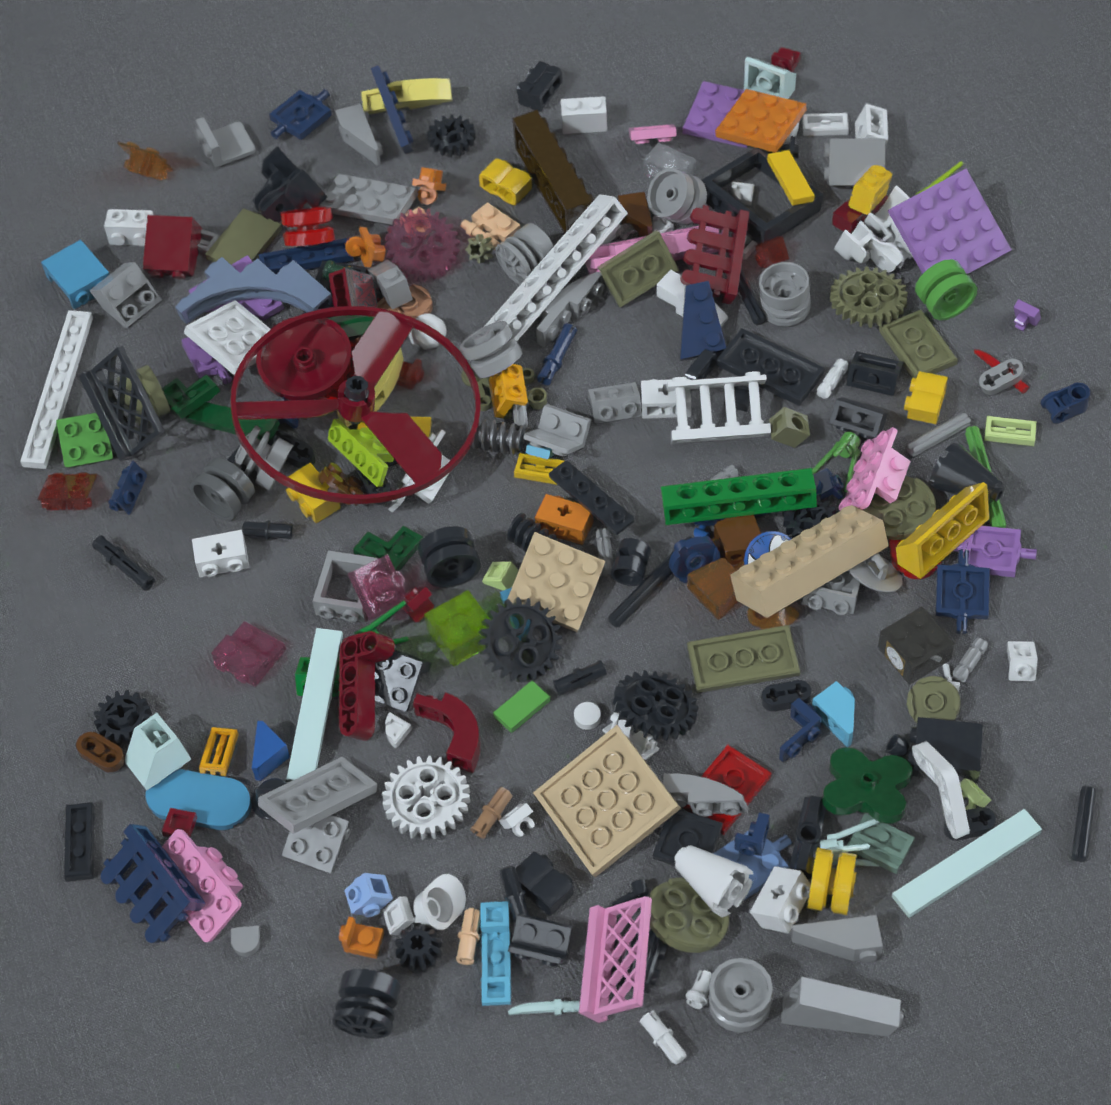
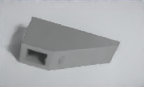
M361 104L335 110L338 128L343 141L377 166L381 165L380 155H383L380 142H375L377 136L374 127L369 126L371 121L368 111L364 112Z

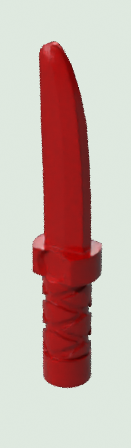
M974 350V354L992 368L1000 364L998 360L988 353ZM1009 368V373L1013 374V370ZM1022 380L1013 385L1022 394L1026 393L1029 389V386L1022 382Z

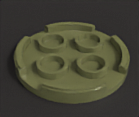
M905 476L896 501L889 503L874 492L870 505L863 509V511L883 520L888 539L904 540L919 525L924 524L932 517L936 509V501L933 492L926 483L919 478L914 479Z
M670 878L669 881L654 888L649 896L652 899L650 927L663 942L675 949L689 953L709 951L722 941L728 930L729 915L720 917L718 914H715L685 878Z

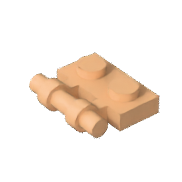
M488 202L472 215V222L465 219L461 223V227L466 230L469 236L476 237L477 234H483L484 239L491 237V242L495 247L500 243L497 241L498 239L504 242L506 238L514 237L515 232L521 228L519 223Z

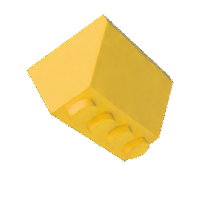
M982 482L964 488L957 495L952 496L949 502L941 509L936 510L932 517L924 524L919 525L909 537L902 540L896 547L898 565L922 579L989 520L987 484Z

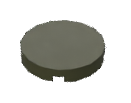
M929 676L920 679L907 695V708L916 724L918 717L955 721L960 712L961 700L958 690L951 682L942 677Z

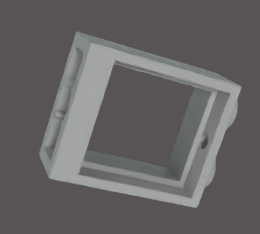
M328 551L312 601L316 615L323 618H340L348 622H365L380 573L378 559ZM332 573L365 578L358 602L325 598Z

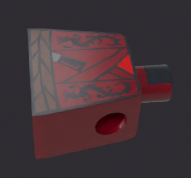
M343 268L329 274L334 307L366 306L377 308V302L381 300L382 293L380 289L374 287L371 275L350 268Z

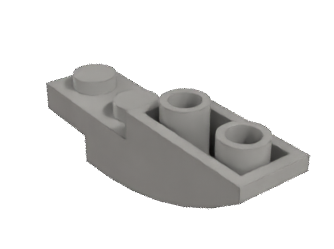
M600 272L589 274L569 284L541 313L542 322L536 329L538 345L546 347L551 340H555L560 328L569 322L571 316L579 319L584 312H588L593 300L599 297L604 290L603 277Z
M664 774L662 784L680 807L690 805L694 814L710 816L712 814L724 813L733 816L739 813H748V806L743 796L722 783L694 775Z

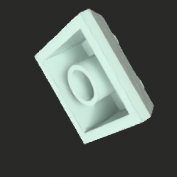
M746 57L744 90L749 89L789 99L795 90L796 73L759 59Z

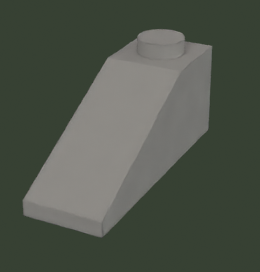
M384 259V261L367 267L368 274L373 277L374 284L381 290L391 309H395L413 300L407 280L398 266Z
M876 915L792 925L791 940L793 943L850 961L860 960L861 962L868 963L881 958L883 944Z

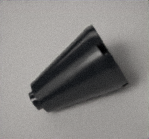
M950 444L945 449L949 452L946 457L940 456L930 477V481L933 482L931 484L933 488L957 495L966 487L984 482L987 484L988 504H991L993 501L997 502L1004 492L1002 481L960 444Z

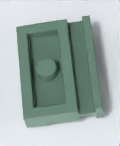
M865 813L859 824L873 818ZM879 822L853 833L847 846L869 844V849L852 851V853L897 874L900 865L914 843L915 837L886 823Z

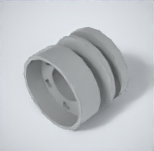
M527 223L515 232L514 237H508L504 242L499 243L495 250L502 269L514 282L521 285L554 245L543 230L532 223Z
M792 262L772 264L763 271L759 280L761 307L766 315V319L778 326H790L804 320L809 314L811 306L810 283L807 271L800 265Z
M256 425L245 436L264 461L280 472L293 445L281 438H278L272 446L267 444L270 437V432L268 431L262 440H259L257 437L261 428ZM240 445L235 455L234 465L241 469L242 465L247 466L244 472L247 476L253 470L257 471L255 483L270 490L275 479L259 468L249 457L243 446Z

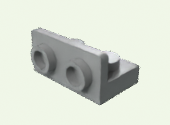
M636 382L588 390L595 423L642 416L640 393Z

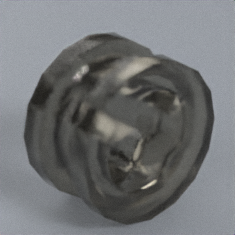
M631 223L623 224L616 231V238L619 241L639 237L638 231L634 229Z

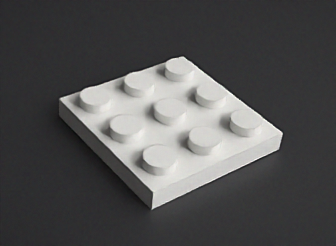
M234 300L185 326L184 334L235 375L246 353L271 329ZM257 354L250 361L247 368L256 363Z

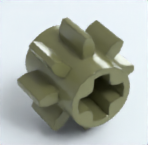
M477 234L476 238H469L468 242L470 244L465 249L470 255L469 259L477 258L478 264L484 263L485 259H492L491 253L496 248L491 242L492 238L484 239L483 234Z

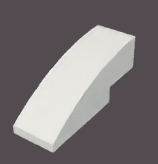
M670 270L657 283V297L675 306L676 313L683 317L685 285L680 281L681 275ZM715 303L719 322L722 327L723 324L728 320V316Z

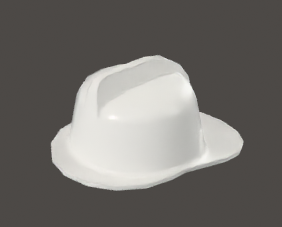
M442 874L434 879L414 901V912L416 915L414 923L420 922L428 928H436L438 930H444L449 927L465 908L466 895L462 883L450 874Z

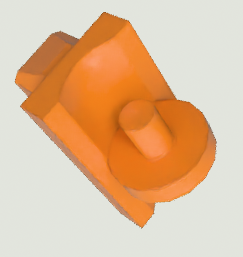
M421 167L419 179L413 178L412 185L421 186L417 197L422 204H433L437 199L436 190L445 191L446 184L441 183L442 170Z
M366 227L359 228L361 238L356 236L346 241L345 249L347 253L354 257L360 255L364 267H371L372 261H384L385 247L380 245V236L369 234Z

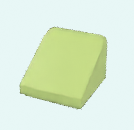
M492 562L482 582L504 591L512 588L519 570L512 562Z

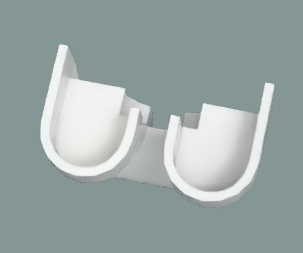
M896 185L882 208L875 215L869 213L865 222L860 221L852 234L845 230L834 249L844 259L851 260L854 258L860 264H864L871 258L881 270H887V272H892L897 267L901 268L907 258L911 259L913 256L888 210L909 199L907 194ZM871 230H873L876 234H880L883 232L885 234V237L883 239H880L879 237L874 235Z

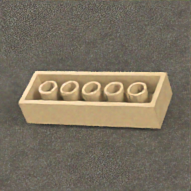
M853 505L842 508L840 512L823 519L821 523L802 531L795 538L783 542L776 549L762 554L760 558L730 574L737 601L766 618L770 617L887 548L889 545L883 520Z

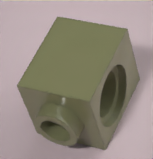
M783 407L769 419L771 439L795 448L810 436L807 415Z

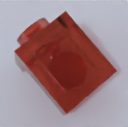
M417 358L413 364L403 361L396 385L413 390L416 383H420L424 377L422 361Z

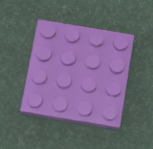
M967 169L956 173L888 210L922 274L938 262L953 259L960 263L967 275L1011 251L1008 242Z

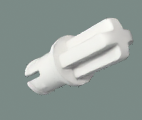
M655 1011L646 1013L641 1018L640 1023L654 1039V1045L660 1046L672 1063L677 1065L686 1058V1053L672 1036L674 1033L672 1029H668L662 1023Z

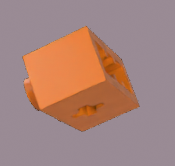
M549 494L545 495L535 516V523L541 524V530L547 528L549 535L554 533L557 538L580 545L584 544L594 522L593 515L581 504L565 500L561 496Z

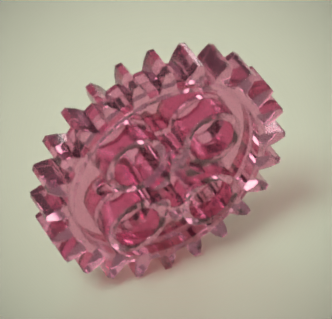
M418 208L416 214L409 209L407 216L400 213L399 220L394 218L393 226L389 225L388 234L385 236V240L388 241L385 243V249L389 250L386 257L393 258L392 263L398 264L400 271H406V278L410 274H414L415 281H417L419 276H422L424 282H426L428 275H430L433 280H436L437 273L444 276L445 269L450 271L452 268L451 263L455 264L457 260L456 255L460 251V249L456 248L459 246L460 240L455 239L458 232H451L453 223L446 225L447 217H443L440 220L438 218L439 212L432 216L430 215V209H427L425 214H422L420 208ZM416 227L424 228L425 232L417 231ZM432 231H435L436 233H434L432 236L428 238L427 244H423L424 241L427 239L428 235ZM406 242L410 244L411 247L405 248L401 245V243ZM433 242H441L443 246L438 247ZM418 244L422 245L413 258H409L417 250ZM419 257H425L429 262L424 263L419 260Z

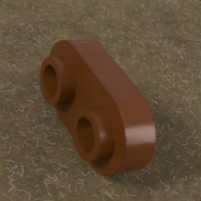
M86 732L76 741L79 755L101 770L115 772L124 765L125 756L122 749L98 733ZM95 746L93 750H88L89 747ZM110 759H115L113 762L108 763Z

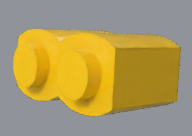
M495 158L479 174L480 186L485 191L498 195L502 200L511 205H517L532 189V178L526 171L513 168L508 161Z
M922 371L918 372L917 378L912 377L909 389L912 395L906 397L904 410L908 411V419L932 424L937 423L946 393L948 377Z

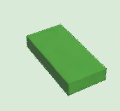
M531 681L493 712L494 717L507 730L513 733L549 703L550 696L535 682Z

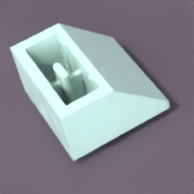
M158 713L134 728L125 756L126 765L146 790L157 785L165 777L180 769L191 760L177 736Z

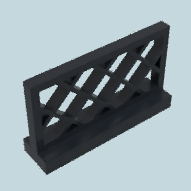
M123 346L115 348L93 369L84 371L79 375L84 389L120 461L138 458L143 454V449L165 432ZM117 357L121 361V370L115 368ZM103 369L108 370L107 378L103 372ZM115 373L120 375L119 386L114 384ZM127 378L132 383L131 391L126 389ZM113 390L118 391V401ZM125 394L131 396L130 407L124 405ZM137 399L142 404V412L136 410ZM124 411L129 413L128 421L124 415ZM136 416L141 418L140 429L135 427ZM148 421L151 422L155 430L152 434L147 432ZM134 432L139 434V443L134 435Z

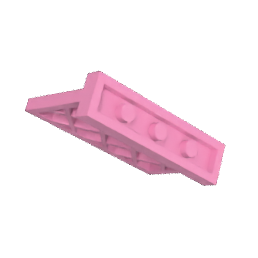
M644 896L608 908H603L599 905L590 907L579 1008L580 1014L600 1023L607 1021V1015L643 1006L651 898ZM638 908H641L640 915L634 921L632 916ZM618 914H621L622 917H621V919L618 921V923L616 924L617 915H618ZM629 922L631 927L625 936L622 937L620 933ZM638 932V941L632 948L629 943ZM618 939L620 943L614 950V942ZM627 949L629 953L620 964L617 960L624 950ZM636 959V967L634 968L632 973L629 974L627 972V969ZM615 965L617 970L611 977L612 967ZM624 975L626 981L618 991L615 986ZM633 986V999L626 1000L624 997ZM612 992L615 996L609 1003V994Z

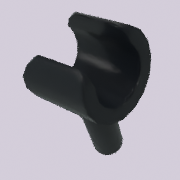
M645 880L633 881L631 883L632 892L611 902L612 905L615 906L648 896Z

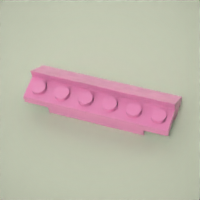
M699 226L660 233L674 261L683 259L687 250H695L696 245L688 242L687 234L691 229H698ZM709 226L705 228V231L722 234L719 233L717 228ZM646 236L600 245L585 262L589 274L599 272L598 266ZM707 247L702 248V252L706 253L719 252V250Z

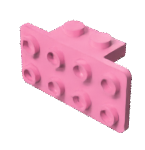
M892 427L887 431H882L877 438L868 439L861 447V457L853 468L855 471L853 478L846 486V496L839 504L838 509L840 511L842 508L850 505L861 510L867 508L871 503L874 492L889 503L897 500L911 462L891 448L898 431L897 429Z
M177 829L162 847L205 901L206 905L199 912L188 910L186 914L189 917L186 920L204 942H212L241 908V901L235 894L242 889L243 885L237 879V873L224 863L222 855L217 849L213 847H198L184 830Z

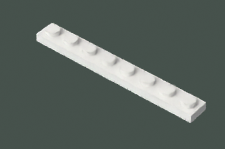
M68 310L20 461L22 467L47 468L58 432L56 420L62 419L93 320L91 312Z

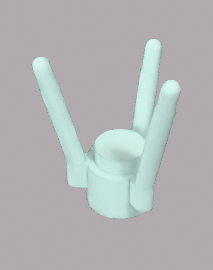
M872 819L841 832L828 834L827 840H820V847L832 850V865H837L839 855L842 852L860 851L870 848L869 844L844 846L843 840H837L879 822ZM856 859L855 865L879 867V865L869 860Z

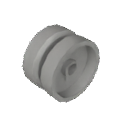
M665 168L658 172L652 179L647 194L648 205L653 214L680 225L691 223L690 214L694 208H702L706 204L707 198L705 184L700 178L676 168Z
M498 321L472 333L461 343L460 349L467 360H472L470 367L477 378H486L505 370L522 355V349L517 340L510 339L512 331L507 322Z
M745 958L729 959L717 967L711 976L709 984L710 1013L719 1025L726 1030L742 1033L753 1031L765 1022L770 1013L773 994L771 977L765 968L754 960Z

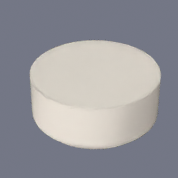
M591 702L579 704L574 711L576 725L585 730L595 728L601 720L599 707Z

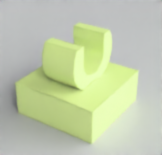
M964 778L960 782L963 799L967 798L969 800L965 810L974 809L976 805L985 807L991 801L973 781Z

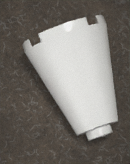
M691 845L681 848L675 856V868L712 911L720 917L731 914L727 910L732 906L738 908L752 886L753 881L749 879V874L753 875V871L742 864Z

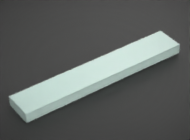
M316 628L286 779L288 782L314 771L318 767L340 654V645L343 638L342 631Z
M1023 809L893 892L892 898L907 917L910 918L1041 834L1042 828Z

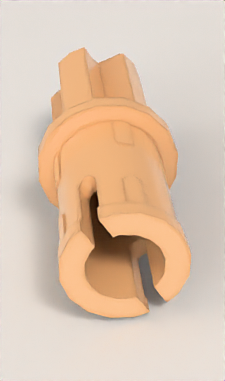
M469 908L465 911L462 931L458 933L460 942L456 961L463 965H472L474 963L476 942L480 940L478 930L481 912L474 908Z

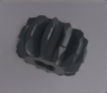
M412 924L410 932L402 929V938L395 940L397 947L395 956L400 959V965L403 968L409 966L410 971L414 973L417 967H421L422 972L425 973L427 964L435 967V958H441L442 951L439 948L442 946V941L440 938H436L437 932L434 929L428 931L427 926L423 924L418 930Z

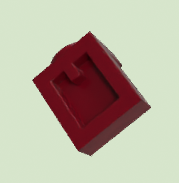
M780 47L778 52H773L771 55V64L794 72L801 59V52Z

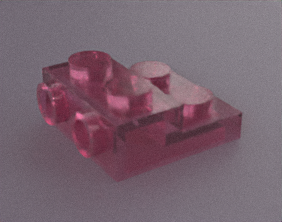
M244 621L232 636L226 635L211 652L214 661L213 664L220 671H228L241 683H249L256 687L285 652L286 646L281 641Z

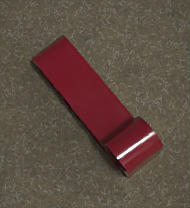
M368 631L349 636L340 645L339 727L344 736L367 741L374 734L375 663L387 660L392 656L395 644L390 637Z

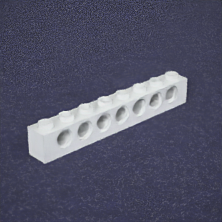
M599 194L485 326L494 322L505 321L512 331L510 339L518 341L628 214L614 196Z

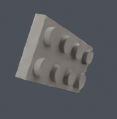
M338 174L325 193L328 198L319 207H331L332 214L398 226L401 218L406 214L418 193L415 187Z
M340 757L260 796L258 806L294 834L376 793L377 783L346 759Z

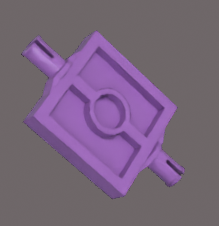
M189 337L181 339L182 346L199 378L206 374H219L224 384H227V381L228 383L232 381L229 370Z
M981 526L953 550L958 552V550L963 549V556L965 549L969 550V564L975 567L990 568V575L1015 577L1016 567L1020 558L1036 560L1037 549L1021 548L1020 529Z

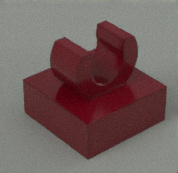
M170 808L161 831L163 836L170 838L177 829L184 830L191 837L197 821L196 813Z

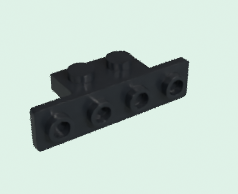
M565 460L549 473L550 479L614 534L619 535L634 523V517L569 461Z

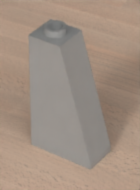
M801 977L783 996L781 1023L889 1037L896 1029L901 1027L903 1011H900L901 1000Z

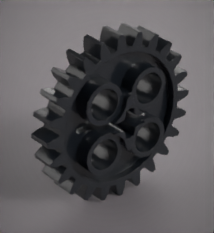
M520 597L515 598L513 604L510 599L504 601V607L499 603L495 605L496 612L490 610L487 613L491 620H482L481 623L487 628L478 631L479 634L485 636L484 639L478 641V644L485 645L486 649L482 650L480 655L488 654L489 658L484 663L489 664L493 662L494 666L491 671L495 672L500 669V678L510 674V682L515 681L517 676H519L520 682L523 683L527 680L528 675L529 679L533 681L537 678L536 672L538 675L543 676L546 674L544 667L546 669L554 667L550 660L556 661L559 659L554 651L562 649L560 645L556 644V641L563 637L555 635V631L560 628V625H552L556 617L551 616L548 618L546 616L549 610L548 607L540 611L539 601L531 606L530 598H527L523 604ZM511 616L518 619V629L510 625L509 619ZM529 619L531 623L521 639L524 643L517 647L514 659L511 661L510 655L519 642V639L516 637L524 632L527 620ZM533 628L539 629L542 633L540 641L533 637ZM500 639L507 642V652L500 650L498 646ZM523 651L530 654V664L522 660L521 654Z
M646 670L643 671L642 676L635 671L632 677L626 675L624 680H620L615 688L612 704L615 705L613 711L619 713L618 720H626L625 727H635L633 733L642 731L644 738L651 734L656 741L658 736H662L665 741H668L669 735L675 740L678 739L679 734L685 736L687 730L691 731L693 724H695L699 706L695 705L697 699L691 698L692 691H684L685 684H676L677 678L668 680L666 673L659 677L656 671L653 672V675H649Z

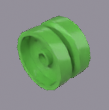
M953 259L943 260L928 268L920 276L915 286L917 296L926 305L934 319L948 320L962 313L972 304L978 290L972 279L966 275L960 263Z

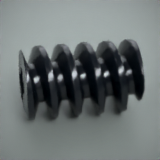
M520 513L513 519L507 532V539L511 543H515L518 548H523L525 553L534 532L555 541L557 536L554 533L549 535L547 528L541 530V524H534V520L531 517L526 519L525 513ZM562 539L557 540L558 542L564 544V541Z

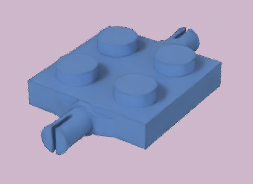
M786 834L774 842L766 839L762 856H746L735 850L733 840L713 854L747 866L753 871V875L749 874V879L753 882L744 899L746 900L763 888L774 866L789 869V866L780 856L779 852L791 845L792 842Z

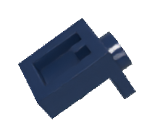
M759 812L757 821H752L750 824L748 835L736 833L734 838L735 850L746 856H762L770 828V815Z

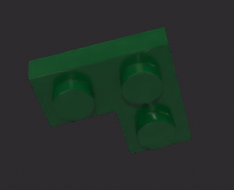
M207 374L188 388L178 378L162 388L168 405L181 419L192 414L194 410L221 392Z
M403 525L392 539L386 542L368 531L353 548V552L355 555L377 558L379 569L395 577L418 550L423 536Z

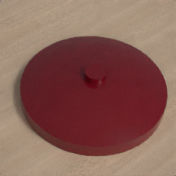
M288 318V319H286V320H284V321L278 323L276 326L282 324L283 322H285V321H287V320H289V319H291V318ZM328 318L306 322L287 330L267 343L256 356L257 369L264 385L275 395L281 398L285 397L287 400H314L329 394L345 380L353 360L352 347L346 332L340 325Z

